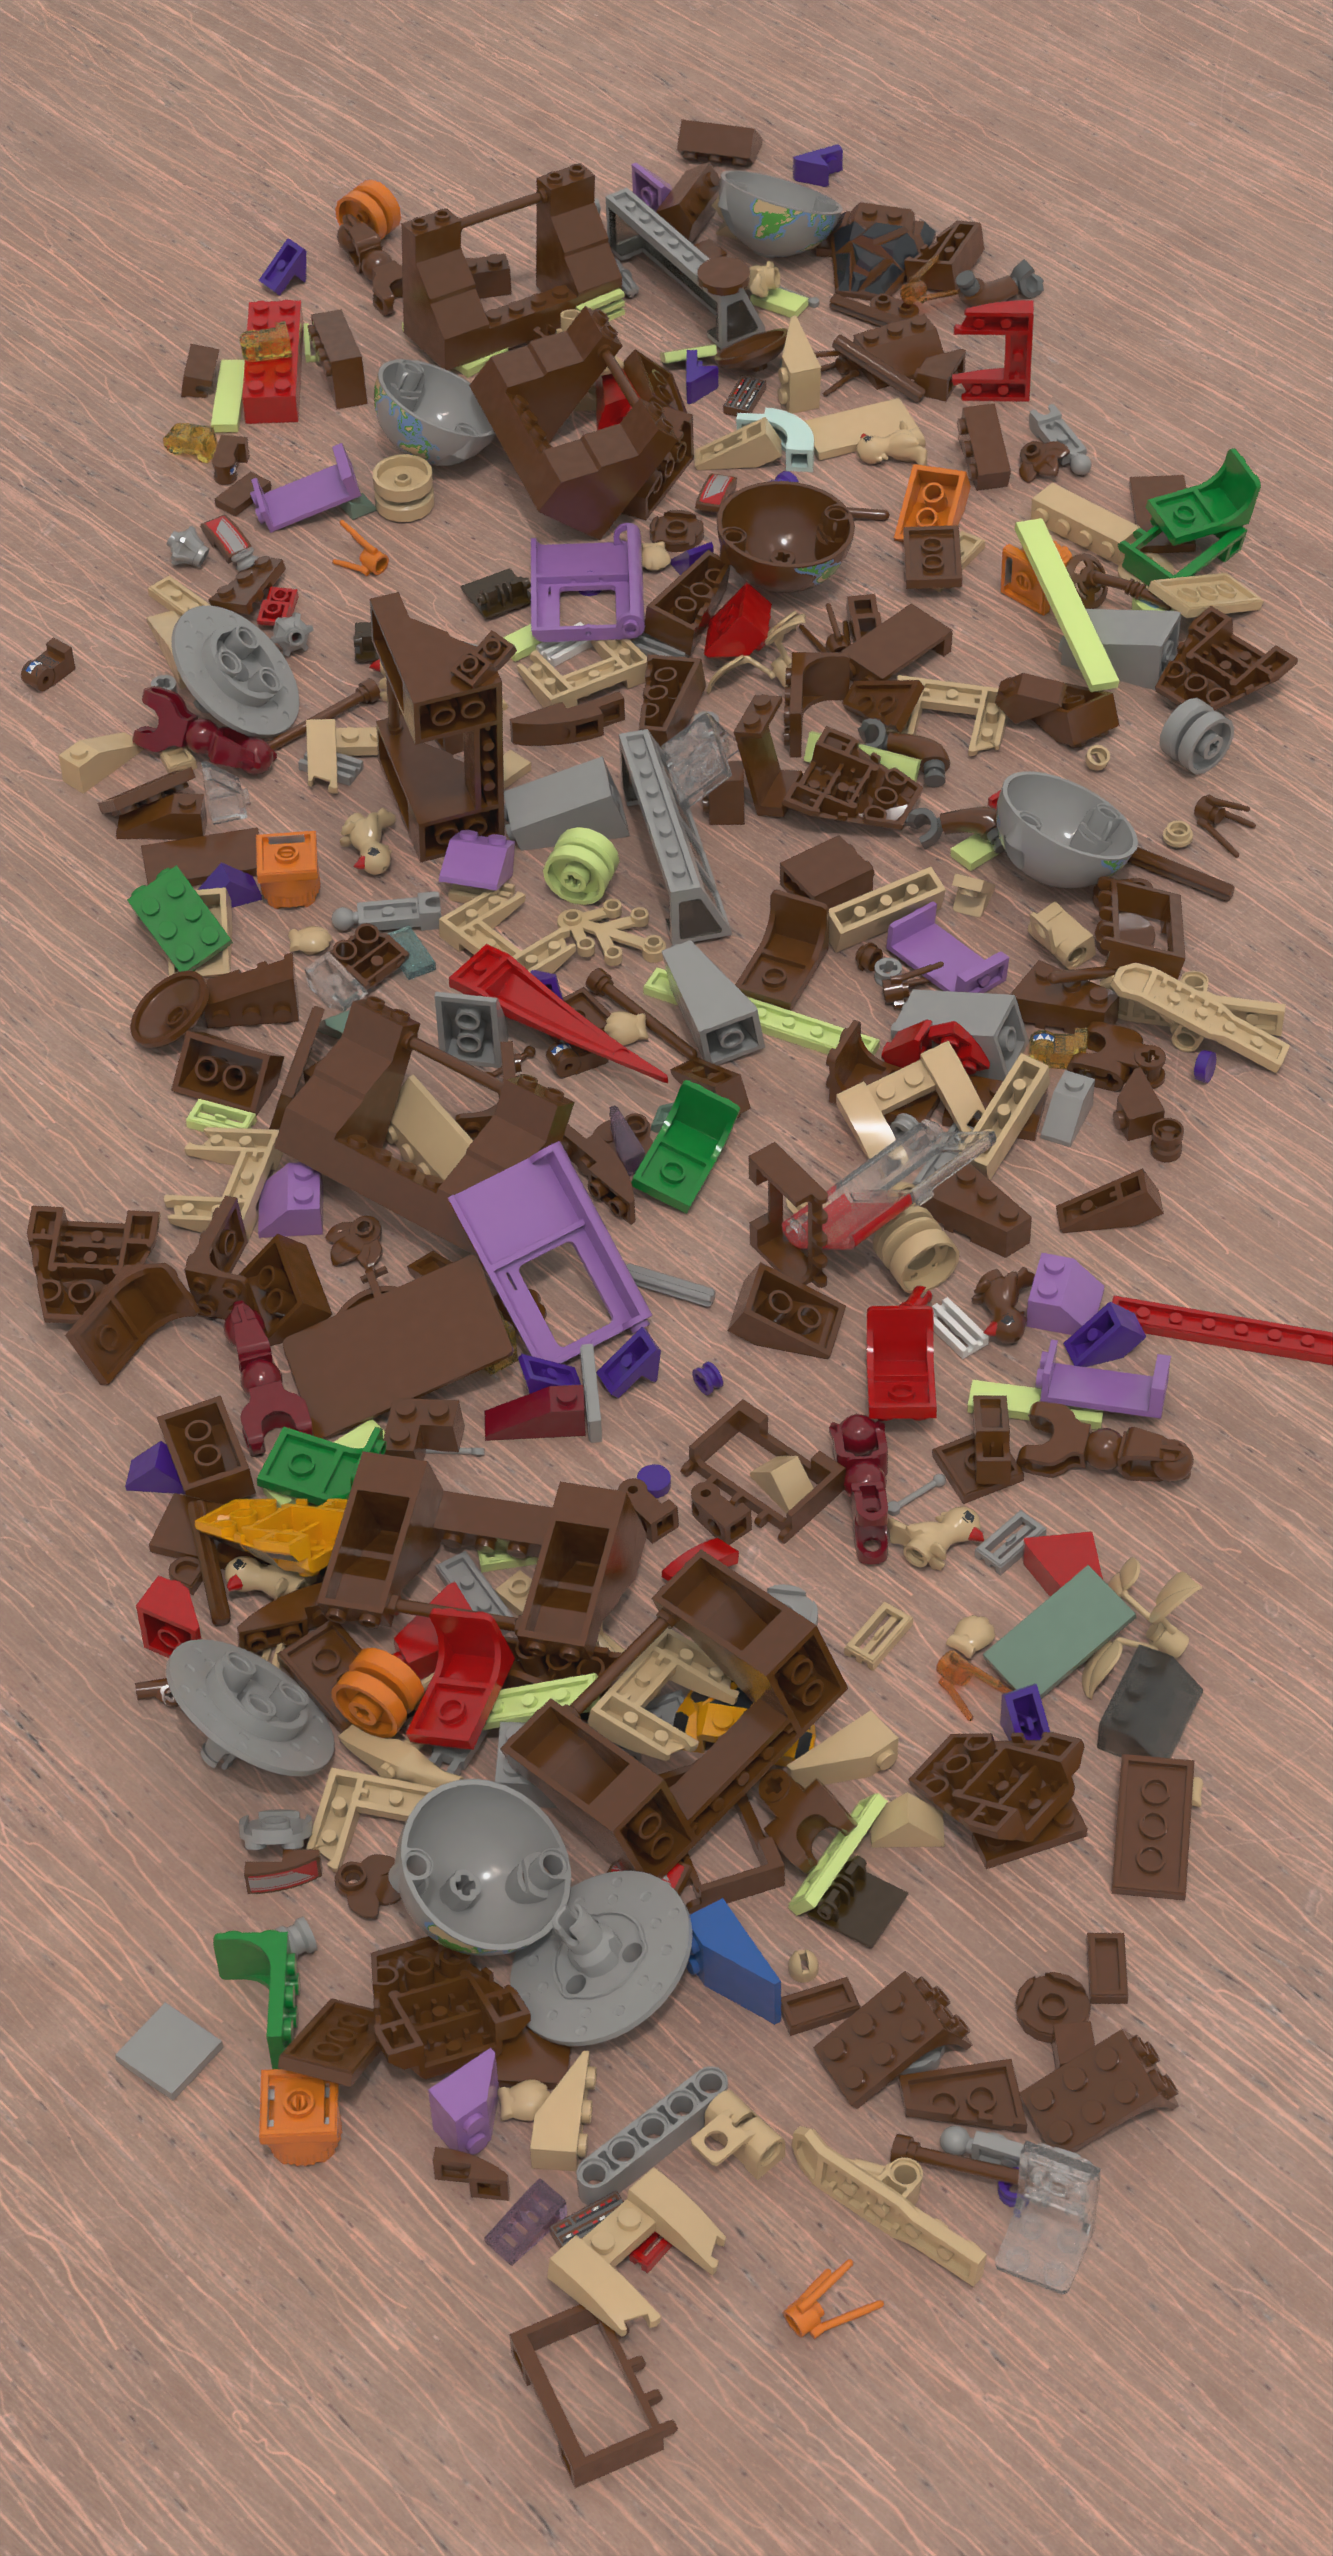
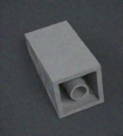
M1086 609L1119 681L1155 690V686L1169 661H1174L1177 655L1181 612ZM1062 636L1058 651L1062 653L1061 665L1080 670L1065 636Z
M603 756L504 791L506 803L504 804V817L507 822L509 821V824H506L505 827L510 840H516L521 851L555 847L561 834L567 829L576 827L592 829L601 833L608 840L630 836L620 793Z
M691 940L662 950L670 989L703 1060L719 1065L765 1048L756 1006Z
M913 989L907 1002L903 1004L902 1011L896 1022L891 1027V1038L893 1040L898 1031L926 1019L933 1021V1025L956 1021L977 1041L990 1062V1069L976 1071L973 1075L1004 1081L1021 1053H1024L1029 1043L1015 995ZM932 1040V1048L939 1045Z

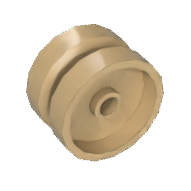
M399 454L387 457L377 463L373 469V486L375 490V507L381 516L396 522H411L421 519L431 512L434 507L432 467L428 461L415 455Z

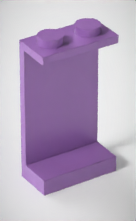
M342 443L332 447L337 462L336 465L264 493L257 478L252 479L254 491L250 493L256 506L255 511L260 523H266L270 533L361 496L352 463Z
M933 901L905 917L895 920L889 925L886 948L916 970L937 962L944 963L942 968L922 974L943 991L985 993L1006 981L1009 957L1000 951L986 960L981 958L935 924L937 904Z
M1051 1339L1049 1351H1042L1040 1368H1038L1036 1388L1041 1389L1040 1402L1161 1419L1168 1385L1171 1356L1158 1354L1154 1375L1146 1376L1056 1363L1058 1340Z

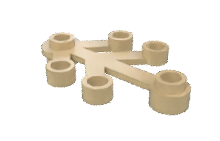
M608 899L604 902V907L587 912L569 909L563 911L557 918L559 928L564 925L569 927V937L574 938L577 944V953L582 957H590L595 953V941L590 937H586L585 932L596 936L607 965L617 966L622 962V949L614 946L612 940L641 949L643 959L647 962L657 963L663 960L662 950L666 949V943L660 936L650 935L647 938L621 931L632 927H644L649 923V912L643 907L634 908L631 911V916L601 924L594 922L604 918L615 919L621 916V902L618 899Z

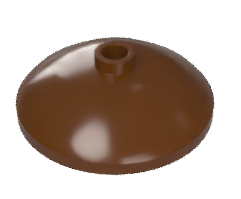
M788 329L768 330L739 340L715 355L716 364L723 368L737 371L752 369L753 372L762 371L768 367V362L775 359L783 351Z
M182 971L170 975L156 984L142 998L134 1011L130 1024L132 1037L143 1047L156 1048L179 1040L185 1036L186 1030L191 1031L202 1017L208 1003L209 986L203 976L195 971Z

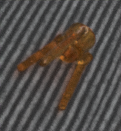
M938 254L934 255L915 275L909 278L908 283L901 287L900 296L905 303L911 305L919 301L923 304L929 300L958 295L959 289L926 294L927 286L919 278L939 259Z
M954 1650L946 1652L937 1663L936 1671L942 1676L938 1684L947 1690L968 1721H972L974 1717L954 1688V1685L964 1686L971 1680L972 1676H975L1001 1693L1005 1694L1013 1691L998 1679L970 1664V1662Z

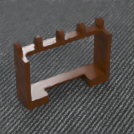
M1106 876L1098 878L1097 886L1102 890L1098 893V901L1102 903V907L1099 909V917L1109 921L1102 922L1099 926L1100 933L1104 935L1100 940V947L1103 950L1109 951L1105 967L1118 970L1119 967L1139 963L1154 967L1178 980L1186 959L1181 895ZM1118 910L1160 920L1161 933L1167 934L1168 951L1121 940Z
M773 1142L748 1156L749 1179L756 1186L768 1180V1212L749 1222L750 1245L775 1270L805 1285L812 1282L816 1287L824 1288L827 1286V1276L822 1272V1268L827 1266L828 1258L822 1253V1247L827 1245L828 1236L822 1231V1224L828 1221V1214L823 1209V1204L828 1201V1193L776 1142ZM783 1195L795 1207L808 1202V1257L799 1248L792 1245L783 1233Z
M744 1399L689 1446V1460L683 1464L680 1470L686 1477L695 1471L707 1479L705 1482L717 1485L732 1497L729 1502L736 1507L743 1502L750 1510L758 1514L754 1521L757 1526L762 1528L769 1522L781 1530L778 1540L783 1544L787 1543L845 1490L843 1485L845 1467L820 1450L809 1461L768 1433V1415ZM738 1432H741L775 1456H798L808 1478L818 1484L786 1513V1518L705 1463Z
M692 1764L658 1775L670 1787L691 1768ZM747 1793L734 1806L760 1866L701 1884L691 1858L687 1853L681 1859V1862L690 1865L692 1872L685 1887L691 1885L697 1898L686 1904L689 1914L722 1898L726 1903H731L785 1886L784 1862L772 1836L765 1838Z
M581 2304L509 2334L511 2354L526 2385L532 2384L557 2437L559 2455L575 2488L664 2450L663 2439L673 2435L678 2430L674 2420L659 2424L651 2407L661 2402L663 2397L658 2389L644 2394L635 2375L636 2372L646 2366L643 2356H636L628 2360L618 2339L626 2335L620 2336ZM625 2323L627 2328L626 2335H628L630 2330L627 2324ZM599 2324L649 2429L585 2457L535 2351Z

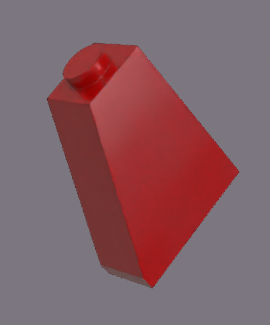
M1093 1531L1024 1538L1023 1564L1050 1597L1087 1565L1103 1579Z
M456 1582L448 1584L430 1602V1604L472 1610ZM415 1616L394 1637L395 1653L392 1655L408 1665L419 1679L422 1680L435 1672L439 1645L437 1633L430 1618Z

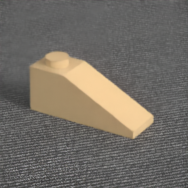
M764 417L695 449V467L697 470L760 467L766 463L774 462L782 456L781 439L767 418Z
M125 732L79 740L59 755L63 782L84 794L145 748L134 744L132 736Z
M870 1710L788 1764L787 1773L804 1788L816 1778L824 1785L871 1777L880 1770L890 1768L898 1759V1737Z

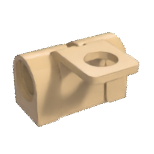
M1056 901L1039 913L1032 912L1029 915V934L1045 949L1049 950L1066 968L1075 969L1096 955L1093 935L1071 917Z
M731 2090L721 2092L712 2100L705 2111V2127L691 2138V2145L712 2165H720L733 2154L757 2180L785 2157V2140ZM710 2135L725 2148L719 2151L710 2150L705 2145V2140Z

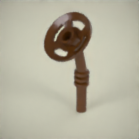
M1081 553L1075 555L1066 565L1074 586L1077 583L1081 593L1086 596L1084 599L1079 594L1085 609L1099 607L1107 596L1108 586L1123 590L1124 594H1130L1132 598L1136 596L1137 600L1144 599L1167 611L1172 609V607L1150 592L1145 584H1141L1139 581L1135 582V579L1127 580L1106 574L1099 560L1090 554ZM1083 561L1086 567L1079 574L1075 573L1077 565ZM1102 587V594L1095 601V593L1099 592Z

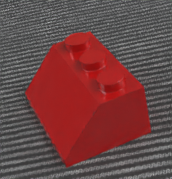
M746 582L710 619L704 655L707 657H739L741 655L749 656L754 650L760 651L766 644L765 641L770 629L769 621L771 619L772 604Z

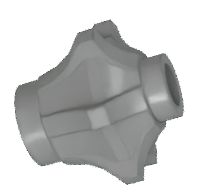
M192 525L186 531L179 533L174 531L166 544L172 552L171 563L174 565L187 563L200 567L210 551V548L205 546L200 540L196 528Z
M294 612L291 617H278L275 620L274 635L270 639L273 643H278L283 648L284 656H289L292 651L301 648L304 651L309 648L306 642L309 633L314 631L313 626L306 625L300 619V613Z

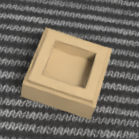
M187 745L182 748L176 746L159 752L160 759L168 773L192 767L193 770L197 769L196 760Z

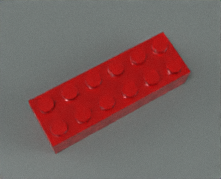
M260 300L249 302L247 336L249 337H246V340H260L261 331V335H268L261 337L265 338V340H261L265 342L262 344L270 343L271 347H267L270 345H262V347L258 345L246 346L242 394L245 424L299 422L304 332L301 300Z

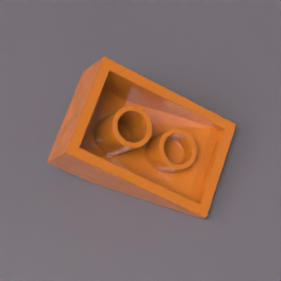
M913 464L894 541L904 542L903 527L958 525L965 511L971 488L967 472Z

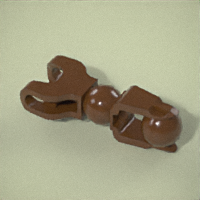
M349 213L343 215V224L340 225L337 232V240L340 247L348 254L349 260L357 274L363 272L367 279L373 281L374 307L383 316L394 313V299L403 297L402 265L392 260L391 256L383 251L380 237L374 230Z
M1035 1402L1031 1405L1028 1415L1031 1425L1037 1430L1051 1434L1052 1437L1041 1445L1023 1446L1018 1453L1016 1461L1022 1471L1048 1478L1060 1476L1074 1467L1086 1469L1088 1462L1092 1467L1101 1471L1112 1470L1118 1466V1472L1130 1481L1161 1482L1165 1480L1167 1482H1178L1190 1478L1194 1456L1189 1447L1177 1439H1167L1163 1435L1137 1427H1129L1127 1431L1123 1432V1436L1110 1428H1098L1092 1432L1091 1424L1083 1423L1076 1419L1072 1410L1066 1405Z

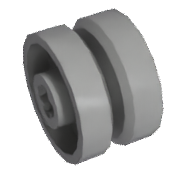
M1198 698L1189 699L1180 704L1167 719L1160 734L1159 745L1162 752L1172 759L1179 761L1190 772L1196 775L1206 773L1214 768L1228 751L1234 737V725L1230 719L1214 711L1204 701Z

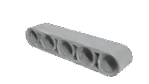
M713 2066L700 2069L585 2158L578 2165L576 2171L578 2195L582 2203L588 2206L615 2191L618 2193L622 2192L705 2127L704 2115L708 2105L718 2094L728 2090V2079L725 2072ZM708 2089L717 2090L715 2093H706L704 2091ZM682 2111L689 2113L685 2116L676 2115V2113ZM650 2134L660 2135V2137L653 2139L646 2136ZM620 2157L631 2158L630 2160L624 2162L617 2160ZM591 2180L602 2181L601 2183L595 2185L587 2183Z

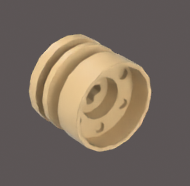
M920 1206L909 1207L880 1228L873 1239V1250L886 1268L890 1270L902 1289L910 1294L916 1286L926 1287L923 1293L935 1289L947 1280L959 1262V1250L942 1231L931 1213Z

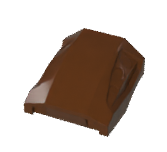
M365 923L359 925L355 930V935H351L348 940L336 942L333 950L323 955L322 963L330 965L346 979L353 982L359 989L366 991L396 971L409 959L410 953L390 935L380 932L372 924Z

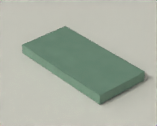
M1087 1565L983 1654V1658L1013 1690L1034 1683L1037 1684L1042 1699L1136 1619V1613Z

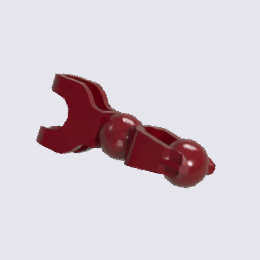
M157 686L144 689L142 702L155 710L159 725L157 728L144 726L135 730L132 737L134 744L152 752L163 751L170 746L182 748L187 745L195 754L208 755L209 761L212 763L241 768L246 773L253 775L265 773L270 768L272 762L276 760L277 753L264 740L242 734L228 726L218 728L217 724L210 719H198V715L191 713L187 709L185 701L178 693Z
M244 1301L234 1302L232 1312L225 1319L223 1328L225 1337L237 1349L241 1387L250 1398L249 1403L243 1408L240 1416L243 1438L250 1456L265 1453L264 1437L275 1428L287 1427L313 1436L312 1423L305 1400L295 1393L288 1392L282 1385V1373L276 1364L273 1363L270 1343L265 1335V1322L258 1311L251 1309Z
M856 1413L846 1417L840 1424L832 1422L829 1426V1433L833 1441L834 1460L845 1467L843 1485L847 1495L851 1498L857 1559L863 1564L874 1565L883 1563L888 1558V1501L886 1494L888 1446L885 1435V1423L881 1420L874 1421L866 1415ZM871 1452L870 1456H863ZM868 1540H876L879 1542L880 1548L872 1552L868 1551L863 1544Z

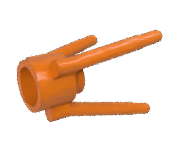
M340 520V525L364 548L359 558L362 565L333 559V564L359 571L365 576H368L371 572L375 575L383 573L389 563L388 556L367 542L344 520Z
M846 2260L833 2273L830 2269L824 2270L805 2292L783 2311L786 2322L799 2337L802 2338L807 2333H810L816 2339L829 2329L869 2314L884 2306V2302L878 2300L821 2323L820 2318L825 2315V2312L817 2300L853 2266V2260Z

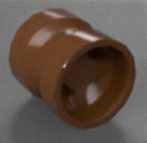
M1162 1118L1153 1124L1150 1153L1157 1161L1167 1163L1180 1158L1184 1127L1179 1121L1172 1118Z

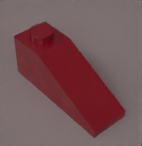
M583 1385L549 1386L484 1411L485 1441L586 1436Z

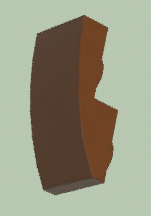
M491 630L475 650L469 647L450 669V672L474 689L500 670L517 652L515 645Z

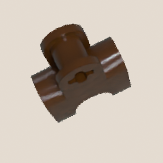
M1092 1021L1084 1032V1041L1089 1050L1097 1053L1077 1052L1072 1056L1067 1066V1071L1095 1079L1094 1087L1109 1091L1120 1090L1124 1083H1127L1134 1069L1141 1067L1144 1074H1148V1081L1151 1087L1155 1089L1165 1082V1071L1162 1067L1166 1061V1054L1158 1046L1143 1044L1142 1036L1135 1030L1100 1021Z
M774 1769L766 1773L759 1783L758 1793L776 1815L764 1828L765 1832L769 1837L772 1836L775 1844L786 1858L806 1875L818 1864L812 1853V1843L820 1831L831 1827L841 1831L844 1836H848L858 1826V1823L839 1800L817 1778L804 1788L801 1784L795 1782L784 1770Z

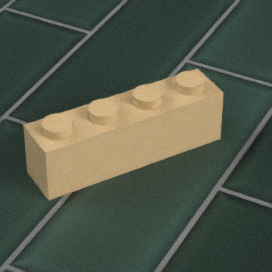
M1051 483L1032 498L1031 520L1042 518L1047 529L1117 565L1125 557V554L1119 551L1118 543L1122 540L1130 544L1136 541L1133 532L1140 528V526L1054 483Z
M928 867L830 908L829 942L837 953L887 932L889 925L895 920L905 917L932 901L937 904L936 910L941 909L946 889L933 868Z
M1021 1053L960 1150V1166L970 1162L989 1180L992 1179L1050 1085L1048 1065Z

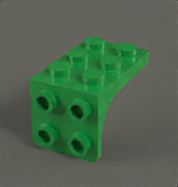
M1235 448L1227 451L1221 468L1210 479L1190 488L1148 499L1146 509L1171 544L1175 546L1249 524L1261 489V482L1259 477L1248 466L1245 458Z
M177 865L173 868L162 870L156 876V880L147 886L142 885L132 892L131 897L127 899L138 919L144 923L179 972L196 970L233 944L231 938Z
M684 1080L661 1130L632 1178V1187L687 1214L728 1142L740 1112V1107L731 1100L723 1098L699 1084Z
M283 1427L257 1477V1486L297 1499H308V1502L319 1506L327 1502V1499L348 1500L362 1452L385 1454L387 1442L383 1440V1429L375 1427L364 1448H352Z
M266 1930L250 1933L239 1931L217 1933L213 1938V1946L220 1978L224 1980H252L261 1983L269 1989L266 2037L272 2069H281L278 2068L279 2055L295 2039L293 2038V2028H298L299 2020L295 1996H300V1974L297 1973L296 1953H291L288 1932Z

